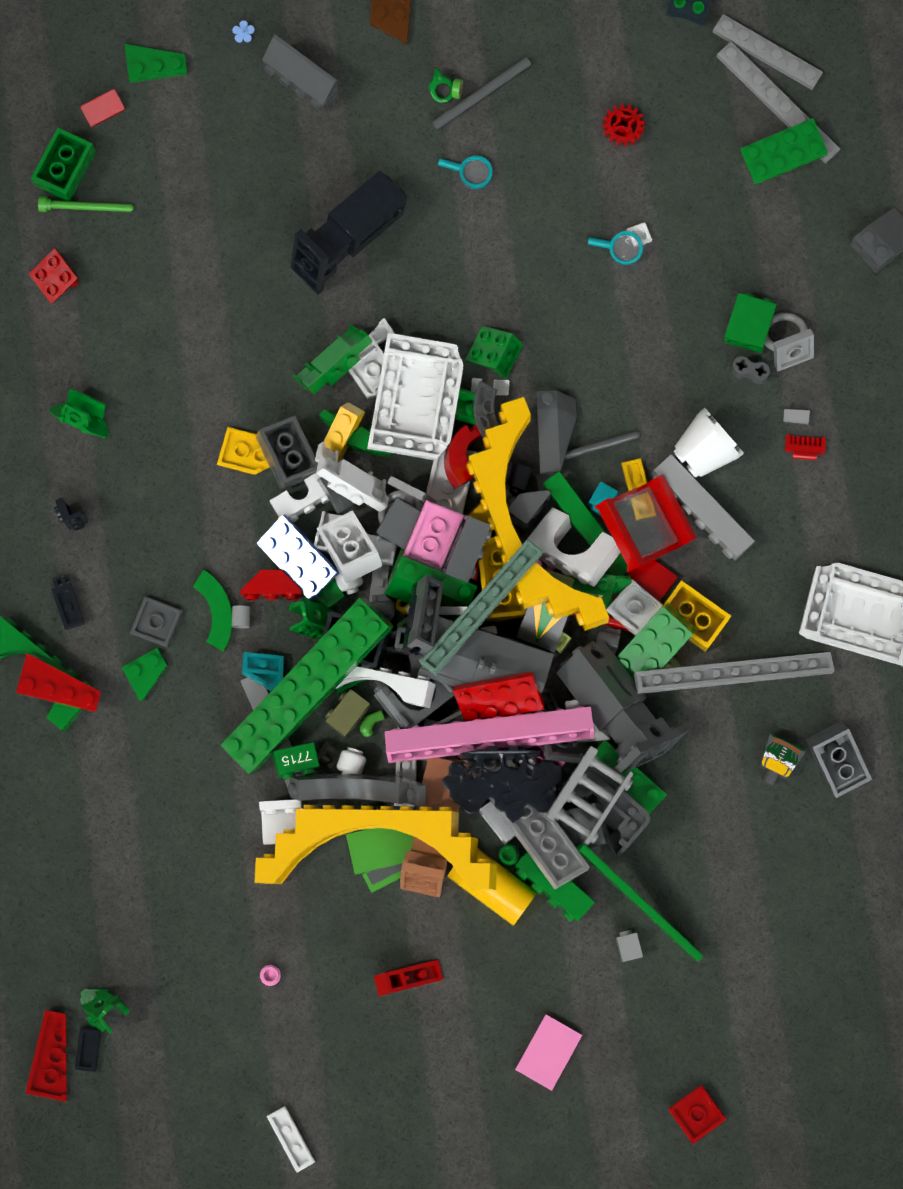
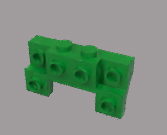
M350 323L348 325L350 329L341 337L337 335V340L311 362L313 367L305 363L306 368L297 376L293 374L292 377L312 394H315L326 383L332 386L361 360L358 354L372 343L371 338L362 329H357Z

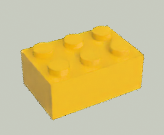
M682 580L665 602V604L668 602L697 629V632L689 641L705 652L731 617L730 614Z

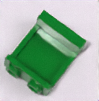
M738 293L724 336V343L762 354L777 304L767 298L761 300L749 293Z

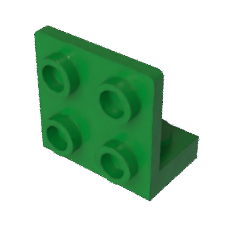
M482 326L466 357V361L491 368L499 377L507 379L523 344L512 333Z

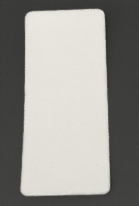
M472 378L471 392L476 391L477 385L480 381L482 382V379ZM494 380L493 388L498 390L496 395L509 394V380Z

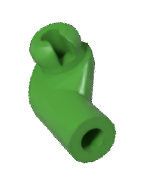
M381 710L364 717L360 726V732L364 737L372 736L374 723L384 720Z

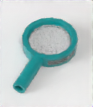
M474 155L468 157L462 164L442 158L439 159L438 166L458 171L463 184L471 189L484 188L492 179L493 169L491 163L482 156Z
M622 231L616 234L611 241L592 237L588 239V245L610 249L612 258L623 265H631L637 262L643 253L641 238L630 231Z

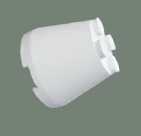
M706 408L697 414L675 445L676 449L673 451L682 463L685 460L687 461L688 465L686 467L695 478L698 475L702 477L738 459L744 454L713 416L708 418L711 414Z

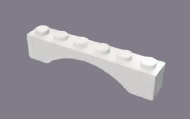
M361 664V667L356 666L336 689L358 680H376L389 685L400 695L404 702L430 708L436 684L429 682L430 679L428 677L418 675L417 679L410 678L411 674L399 672L396 675L391 674L392 670L380 668V671L373 670V667Z

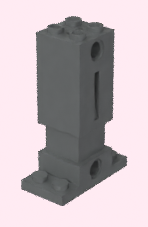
M604 640L596 643L592 641L585 647L579 646L572 652L573 656L561 663L562 668L557 672V675L582 707H591L593 723L599 731L606 729L619 746L615 752L620 758L617 760L618 765L613 768L619 774H623L664 755L688 732L684 725L670 728L662 717L655 719L643 703L647 697L644 693H637L635 681Z

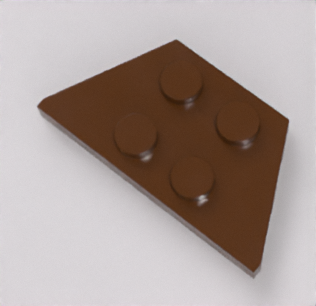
M372 0L370 26L382 30L386 35L393 36L400 40L402 44L407 45L411 0Z

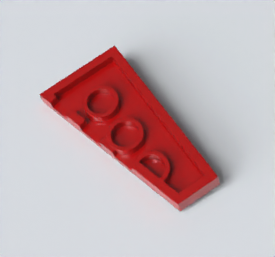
M26 654L16 691L17 694L97 712L101 697L100 691Z
M45 1010L26 1094L66 1102V1014Z

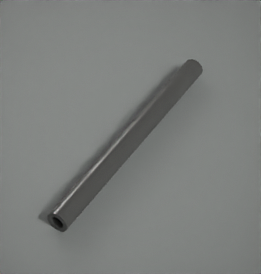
M525 57L432 121L433 127L436 130L440 129L531 66L529 59Z

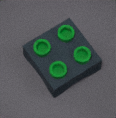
M670 0L666 15L684 18L703 26L711 0Z

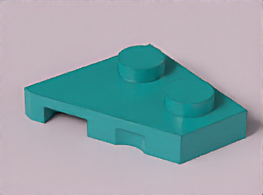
M244 652L242 654L241 674L272 691L283 679L284 656Z

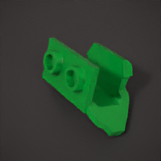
M73 388L69 389L67 402L57 404L49 409V413L62 424L65 422L82 430V433L106 438L109 435L108 426L103 419L106 404Z
M604 574L593 587L589 584L581 583L572 576L574 579L573 589L580 592L603 595L602 600L606 608L611 605L612 596L617 595L632 583L630 576Z
M300 597L299 602H292L289 605L290 612L302 615L304 620L291 626L289 629L299 635L311 637V639H319L323 636L329 612L334 610L328 608L322 602L316 603L308 600L307 597ZM314 613H318L319 619L316 618Z
M84 989L80 993L82 1009L88 1015L86 1020L91 1026H96L101 1032L113 1033L103 1020V1017L114 1008L125 1016L130 1011L122 1002V999L118 995L114 997L108 989ZM105 1001L103 1005L97 1008L101 1002Z

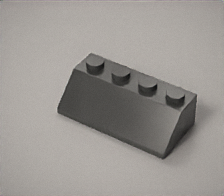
M276 34L273 36L262 59L265 72L270 76L275 75L278 77L279 82L285 87L290 86L294 89V93L302 99L305 97L309 100V104L314 109H321L325 112L339 95L337 80Z

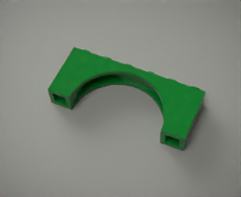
M0 616V659L12 654H30L75 679L79 676L71 668L65 670L61 666L63 662L55 655L52 658L46 654L48 650L40 643L35 645L30 640L33 637L23 630L20 633L15 629L17 624L10 618L4 620ZM54 702L46 718L65 733L84 709Z

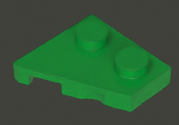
M158 648L122 667L140 702L145 700L148 692L154 687L160 675L167 668V664Z

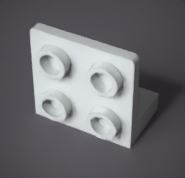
M280 800L259 802L262 814L263 844H275L276 833H283L285 829L295 830L296 809H303L302 801Z

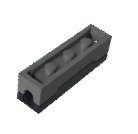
M428 574L412 587L402 650L417 658H421L434 648L444 584Z

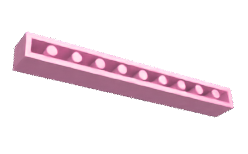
M582 706L575 709H557L550 712L539 711L533 714H516L508 717L497 716L492 719H475L467 722L456 721L450 724H433L432 726L425 727L414 726L408 729L385 731L388 763L460 755L468 751L486 750L489 746H497V750H503L509 746L520 748L595 739L591 707Z

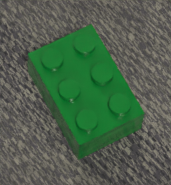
M57 128L31 177L34 186L63 200L71 201L96 153L93 143Z

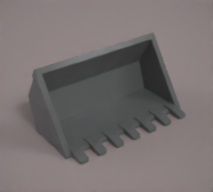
M438 616L434 644L455 620ZM478 628L436 676L423 665H420L418 675L456 686L533 671L542 694L554 654L545 649Z

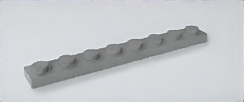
M732 42L717 54V58L788 128L810 119ZM817 126L828 152V156L820 158L826 164L840 151V148Z

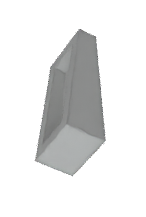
M784 409L783 422L808 424L810 410Z

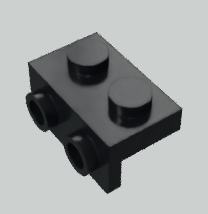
M63 497L55 500L57 505L54 507L56 515L69 530L77 531L85 527L84 524H87L88 520L81 511L72 514L69 505Z

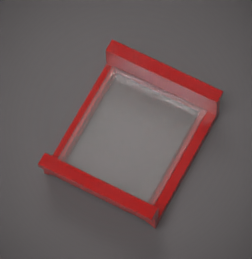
M663 474L617 497L607 498L595 506V509L599 510L627 564V573L679 549L697 538Z

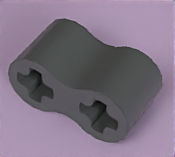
M740 356L734 360L731 366V373L736 378H748L755 384H763L770 374V369L764 362L753 363L748 358ZM739 364L743 365L742 371L738 370ZM758 370L762 371V376H758Z

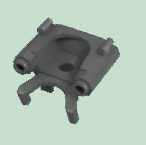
M409 655L411 665L410 678L417 679L419 665H421L419 661L423 656L417 658ZM430 679L429 682L436 684L430 708L404 702L400 695L389 685L374 680L377 686L374 689V696L399 729H408L417 725L430 713L454 696V686Z

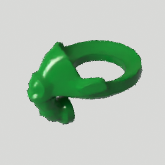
M436 68L433 79L429 82L428 86L432 98L438 103H447L453 98L452 80L444 76L439 68ZM440 83H445L450 88V93L446 98H439L435 93V88Z

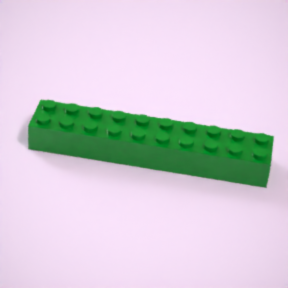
M359 598L231 733L221 746L248 774L256 773L272 756L273 752L281 747L394 626L366 598Z

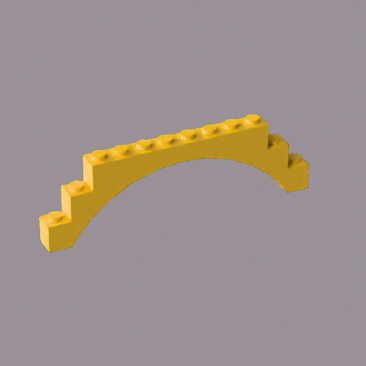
M524 397L501 404L499 417L502 425L485 430V437L482 439L486 450L470 455L469 463L466 464L469 474L474 475L476 480L473 482L476 493H480L482 496V500H480L484 512L487 511L490 517L487 518L488 524L491 525L490 530L494 529L496 533L494 537L497 548L502 549L503 555H501L503 565L522 546L512 525L506 504L505 481L508 463L514 447L531 420V414ZM535 563L516 584L517 592L515 596L518 604H522L524 609L548 602L545 603L548 614L553 615L554 620L578 612L576 614L579 626L583 625L585 631L606 624L609 621V615L602 598L569 587L551 576L538 563Z
M304 805L303 809H296L295 830L285 829L283 833H276L275 854H264L263 858H256L255 883L282 884L303 858L315 848L336 836L356 830L384 828L412 835L435 848L454 866L469 889L496 890L497 864H491L490 859H477L478 838L471 837V833H458L459 812L452 811L451 807H439V811H432V807H420L419 811L412 810V807L400 806V810H393L392 806H380V810H373L374 806H361V810H354V806L343 805L342 809H335L333 805H323V809H316V805Z

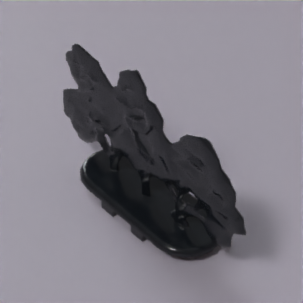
M489 746L486 750L461 753L459 755L460 759L477 762L469 768L461 762H452L449 765V773L442 779L443 786L449 789L450 798L459 804L460 808L467 814L481 809L484 802L488 798H492L495 800V808L500 812H505L506 817L514 823L524 815V809L527 804L535 808L537 812L547 813L558 797L551 788L562 781V766L556 765L552 760L545 759L538 765L530 764L528 762L529 759L540 756V752L536 750H518L517 746H509L506 750H497V746ZM506 760H522L519 769L507 766ZM484 761H500L501 768L497 772H489L484 768L483 763ZM477 768H479V775L476 779H471L470 776L473 770L477 771ZM527 768L532 770V774H528ZM465 770H469L467 775L464 774ZM483 770L486 772V776L482 775Z

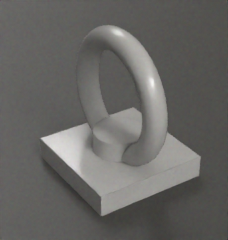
M775 314L770 327L779 321H791L799 327L800 333L773 342L769 335H767L765 346L774 351V366L777 372L814 358V334L811 329H808L805 321L795 314Z
M391 476L388 484L398 491L387 495L389 497L387 508L381 512L378 511L379 523L381 524L389 505L396 497L415 506L419 511L422 510L425 500L437 503V501L426 493Z

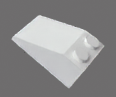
M353 510L316 528L346 584L382 566L378 551Z

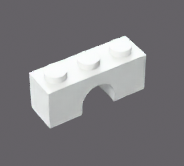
M315 473L304 480L309 490L304 499H293L287 490L271 499V506L280 518L286 514L292 522H295L300 514L312 512L316 508L315 505L320 502L323 504L327 503L329 499L317 481L321 476Z

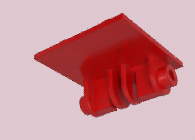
M56 248L29 273L51 304L70 286L74 288L79 284L78 277Z

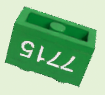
M314 742L276 750L272 754L277 779L283 777V780H289L290 777L303 773V776L311 775L319 768Z

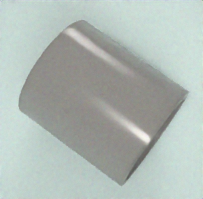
M232 606L233 628H250L251 607Z

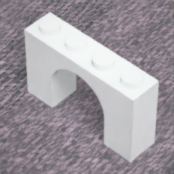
M552 507L528 539L544 551V554L539 559L544 561L546 565L555 567L565 575H571L581 583L594 587L621 553L612 536L602 532L592 546L581 554L567 555L557 549V545L571 528L569 515Z

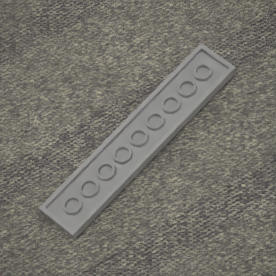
M458 711L437 724L442 725L456 721H465L461 711ZM462 760L464 761V764H468L469 767L473 766L477 762ZM506 760L507 766L518 769L512 760ZM484 761L483 763L484 768L489 772H497L501 768L500 761ZM477 768V771L473 770L471 774L474 779L479 775V768ZM483 770V771H482V775L486 776L487 774H486V772ZM489 798L492 804L495 806V800ZM527 804L524 809V815L512 823L506 817L505 812H500L497 809L554 889L588 871L589 865L554 819L553 822H550L544 818L547 813L537 812L535 808Z

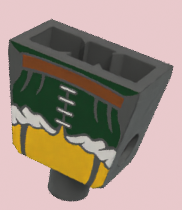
M769 734L759 764L760 768L766 770L762 781L770 786H774L777 777L786 779L806 751L773 734Z

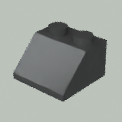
M548 490L519 494L517 498L512 497L507 504L511 522L526 532L550 501L551 492Z

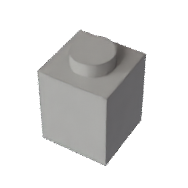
M631 930L620 932V937L616 938L621 962L642 958L643 955L637 933L632 934Z

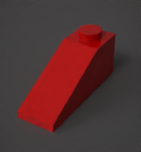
M439 960L382 973L374 976L378 996H383L441 981L443 976Z

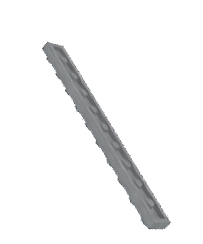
M831 652L639 671L635 672L634 677L637 693L642 694L832 674L835 670Z

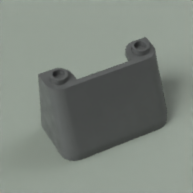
M588 767L584 772L589 779L613 795L619 787L606 774L595 767ZM577 783L573 790L576 792L575 795L589 804L601 803L602 810L609 803V801L583 784L579 785ZM624 790L605 818L606 824L614 831L610 836L611 843L608 844L610 849L620 857L650 822L649 813ZM566 801L563 805L567 810L578 808L571 801L570 803Z

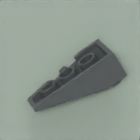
M536 391L540 474L561 472L577 419L576 399L559 391Z

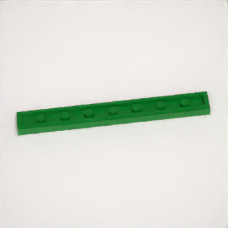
M579 843L576 846L578 852L681 949L692 959L698 962L701 960L703 954L590 848L583 843Z

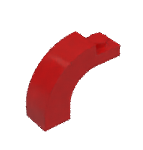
M467 425L461 428L451 439L449 446L445 450L444 469L454 490L474 478V475H470L467 469L466 451L469 444L482 437L477 425L470 429Z

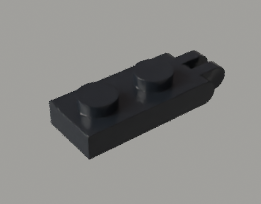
M62 574L60 575L61 584H59L57 577L52 578L54 586L51 587L64 629L67 631L84 625L85 622L70 580L66 581L65 575Z

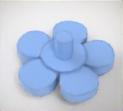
M241 21L240 27L234 26L232 31L234 34H237L235 36L237 42L240 43L244 39L248 43L252 40L250 34H253L255 29L252 25L248 26L246 21Z

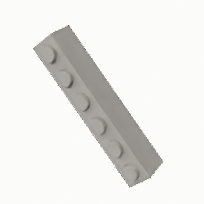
M672 455L654 469L652 473L653 479L662 474L664 475L675 498L682 505V511L695 519L694 522L701 530L705 529L709 533V539L714 544H719L723 548L722 552L727 558H733L736 561L753 545L755 541Z

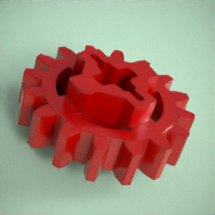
M621 104L619 109L613 106V112L607 111V117L603 118L605 124L602 125V130H606L604 133L605 137L610 136V143L615 140L616 146L623 143V146L626 147L627 142L634 145V139L640 140V134L644 133V128L642 127H644L645 121H641L643 118L642 114L637 115V108L631 110L630 104L627 108H624V105ZM615 118V123L611 126V121ZM636 125V130L633 133L632 128Z

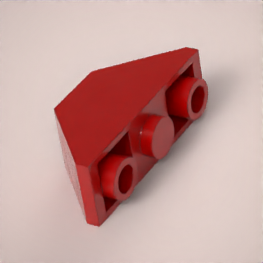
M260 570L240 592L241 596L245 597V600L256 601L258 597H266V600L269 601L278 600V597H286V600L294 601L298 600V597H303L302 590L282 570Z

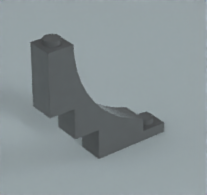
M333 772L290 777L288 785L290 797L298 801L364 799L396 804L410 803L418 807L426 806V785L399 775L374 777L365 773L343 776Z

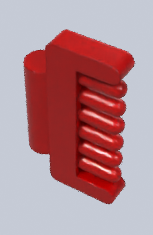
M787 434L785 437V452H791L793 459L817 460V455H824L825 437L821 438V443L820 438L817 437L816 446L814 437L811 438V446L810 437H806V445L804 436L801 437V445L800 436H796V444L794 435L791 436V444L790 435Z

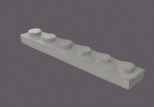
M724 14L713 29L714 34L728 42H732L738 48L811 90L814 89L823 74L819 69Z

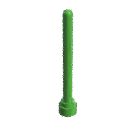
M39 196L38 199L39 212H48L51 209L132 212L134 209L132 204L52 201L47 196Z

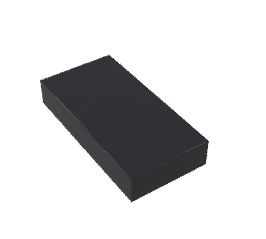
M80 1028L75 1070L96 1072L101 1031L99 1029Z

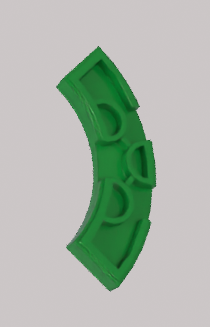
M203 570L193 588L205 597L211 609L212 627L206 642L225 652L232 634V608L219 582Z

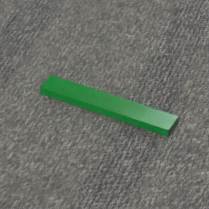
M558 471L542 484L551 492V496L561 510L569 515L570 522L588 546L591 547L599 535L605 532ZM621 553L607 569L610 575L622 576L627 572V564Z

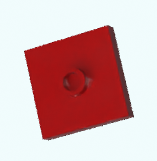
M702 1084L668 1108V1111L692 1144L727 1120Z

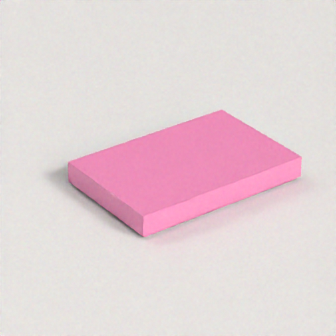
M425 500L403 557L441 571L464 515Z
M545 1015L515 1070L552 1091L582 1035Z

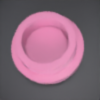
M267 965L261 970L260 979L265 985L273 986L280 981L281 972L278 967Z

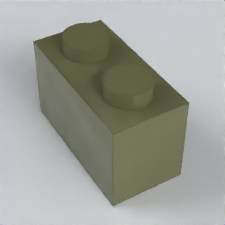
M351 689L348 693L346 691L342 693L338 699L340 702L335 709L332 707L325 716L327 718L326 724L345 738H347L370 708V703Z

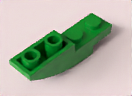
M324 409L320 414V420L331 427L337 414L332 410L328 412ZM361 426L357 432L354 431L346 444L348 448L368 455L391 457L393 455L390 452L368 449L371 431L368 427L364 429Z

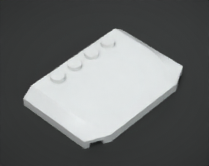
M388 333L368 449L431 460L439 459L451 442L463 371V362L456 344Z
M834 563L824 567L816 566L799 634L810 640L903 666V581L841 563Z

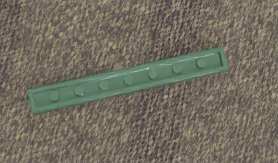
M527 539L434 644V648L427 652L419 661L420 664L436 676L544 554V551Z

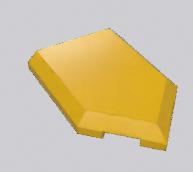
M227 427L217 465L253 475L270 467L257 442V434Z

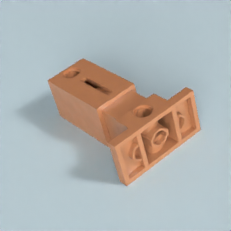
M445 757L428 758L422 784L426 785V806H417L416 811H419L420 807H432V811H439V807H451L452 811L459 812L460 805L450 798L449 789L443 786L442 779L448 775L449 765L452 762L458 761L464 764V761L458 759L450 761L446 760ZM468 770L464 771L465 775L468 774ZM414 837L411 851L406 850L405 859L402 864L400 889L440 898L447 859H444L435 848Z

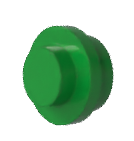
M504 845L500 849L499 858L502 863L513 865L519 860L520 853L514 845Z

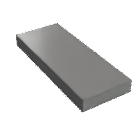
M382 564L381 567L372 571L370 603H372V595H386L384 592L388 583L389 565Z

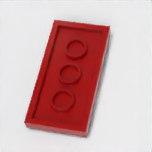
M533 671L456 685L453 688L465 722L544 710L545 706Z

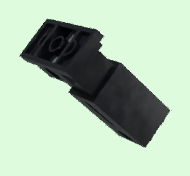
M379 170L329 212L327 222L318 230L314 231L310 228L305 233L300 229L295 233L290 268L318 295L323 291L325 281L336 273L339 262L349 254L352 257L356 256L403 215L407 200L405 192L401 188H397L392 183L391 178Z

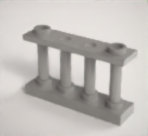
M592 746L588 748L544 817L550 822H553L554 819H560L586 836L583 842L585 845L596 841L600 834L598 832L599 827L624 789L627 791L634 781L631 779L633 776L632 772H628L624 777L598 760L596 756L598 750ZM588 766L591 768L595 767L620 784L614 795L587 777V774L584 772ZM577 783L579 785L583 784L609 801L603 812L575 795L576 792L573 790ZM566 801L568 803L571 801L598 819L592 829H589L564 812L565 810L562 807Z

